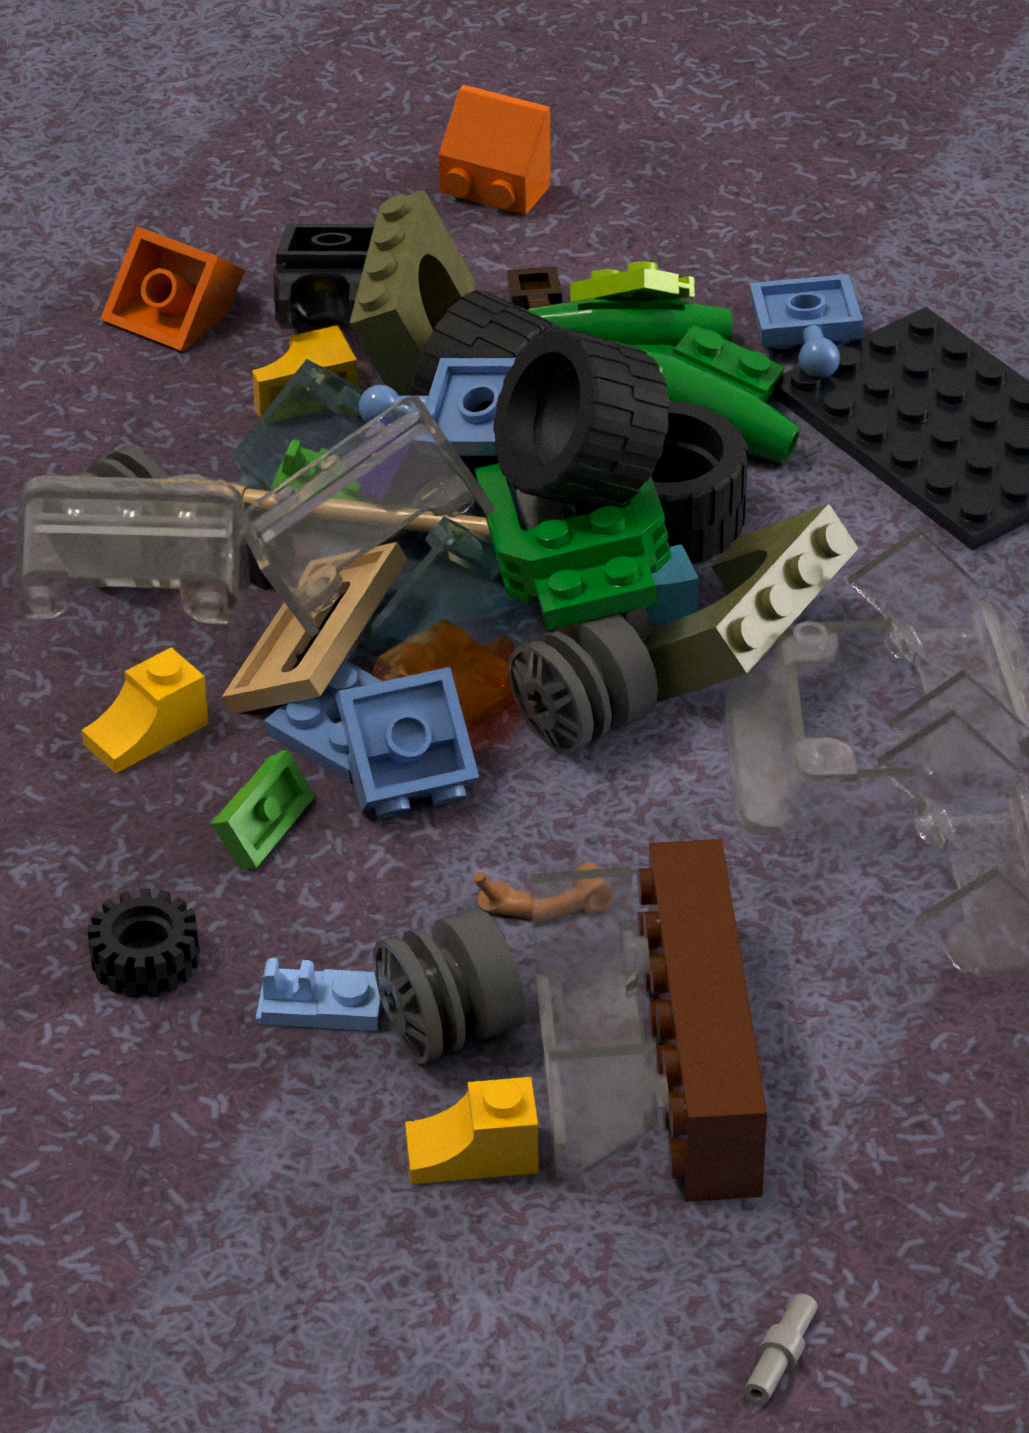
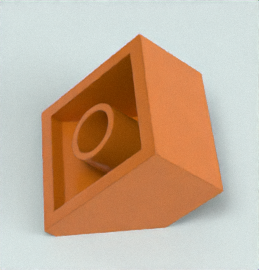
M462 85L458 91L438 154L439 192L526 215L550 187V107Z
M136 227L100 320L184 352L229 313L245 270L213 254Z

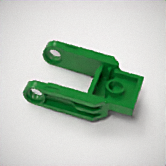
M499 464L475 469L486 521L507 596L527 603L535 602L538 597L547 630L659 604L652 574L657 573L672 556L667 541L668 533L664 524V512L652 477L642 485L639 493L626 501L625 507H601L591 513L562 520H546L530 530H521L506 476H503Z

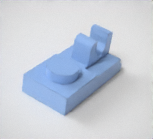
M278 958L267 959L256 1013V1024L361 1031L379 1030L383 1004L378 992L374 972L331 969L315 971L314 964L310 960H302L300 970L278 969Z

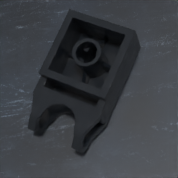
M375 224L286 225L276 252V266L273 272L275 320L281 329H296L307 322L319 320L343 322L348 325L349 329H352L349 323Z

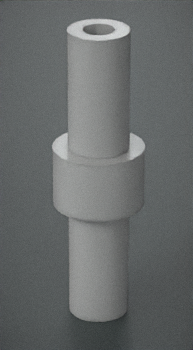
M796 1294L780 1323L772 1325L768 1329L757 1351L760 1360L744 1388V1393L750 1401L756 1404H766L783 1373L790 1372L795 1367L805 1348L803 1335L818 1309L816 1301L811 1296Z

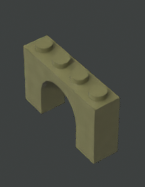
M425 190L408 196L405 194L395 195L379 206L349 323L384 384L394 389L399 396H409L415 367L427 340H429L433 333L431 325L438 323L446 314V311L459 301V298L475 291L477 285Z
M829 503L739 536L711 565V568L729 594L696 613L654 627L655 632L643 643L649 652L656 670L658 684L657 702L747 674L858 550V546Z

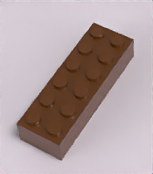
M722 839L649 843L648 868L638 869L637 874L640 905H648V911L637 912V936L639 948L651 950V955H643L645 992L657 994V999L649 1000L651 1037H658L659 1040H663L664 1044L655 1045L657 1082L664 1083L665 1087H670V1092H662L663 1127L664 1130H671L672 1136L677 1137L676 1140H668L671 1179L682 1178L686 1202L763 1197L767 1110Z

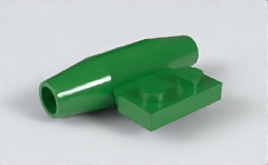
M589 298L528 309V311L554 322L560 329L568 328L672 356L676 345L693 325L714 331L721 335L723 339L732 342V313L730 309L675 299Z
M695 325L690 328L676 345L672 356L640 348L646 351L647 355L653 357L658 363L659 370L663 373L666 381V393L669 396V401L691 402L697 406L713 409L719 415H724L744 435V441L748 447V456L784 465L795 448L801 427L765 403L773 393L776 383L783 375L784 366L769 360L767 356L760 352L749 351L723 339L721 335L714 331L702 329Z

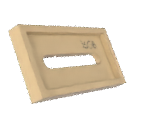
M398 542L311 561L222 695L223 701L231 712L242 713L320 697L407 561V557ZM343 593H345L340 602L338 603L337 607L327 620L326 624L316 637L315 641L305 654L300 664L292 670V668L298 661L296 656L302 655L303 651L305 650V648L313 638L314 634L324 621L325 617L333 607L334 604L332 603V601L337 600Z

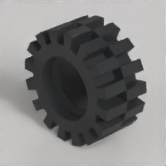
M140 889V897L132 899L130 892L126 891L119 894V904H116L109 898L102 903L103 913L97 910L94 911L91 916L92 925H88L87 931L92 970L96 972V979L101 984L108 981L110 991L118 994L125 986L127 997L138 998L139 989H148V998L159 996L158 987L164 985L170 993L178 989V978L187 983L193 976L192 968H198L200 947L196 915L192 908L187 909L186 901L178 897L171 903L170 892L160 890L157 898H152L150 889ZM143 937H154L164 940L161 944L146 949H134L124 946L134 939Z

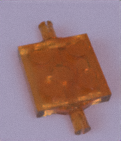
M446 618L380 655L372 672L374 676L383 682L450 667L467 732L472 731L516 703L510 688L507 671L508 663L504 661L515 650L512 640L509 639L505 642L507 636L501 635L487 645H480L468 636L465 630L452 624Z

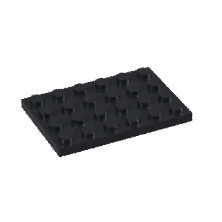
M922 308L864 335L862 339H856L838 347L840 353L839 366L832 375L826 378L811 377L802 370L801 366H797L783 373L776 383L775 389L771 394L774 398L973 551L1029 523V381L929 308Z

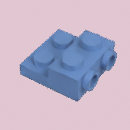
M450 667L338 691L336 701L350 751L347 760L361 812L375 809L377 818L383 819L409 812L411 810L410 801L431 797L433 806H440L458 802L467 797L465 789L473 787L479 779V774Z

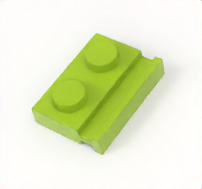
M655 262L629 263L625 272L612 269L595 270L591 272V279L570 283L571 301L589 298L682 300L695 297L694 277L679 278V274L658 270V264Z

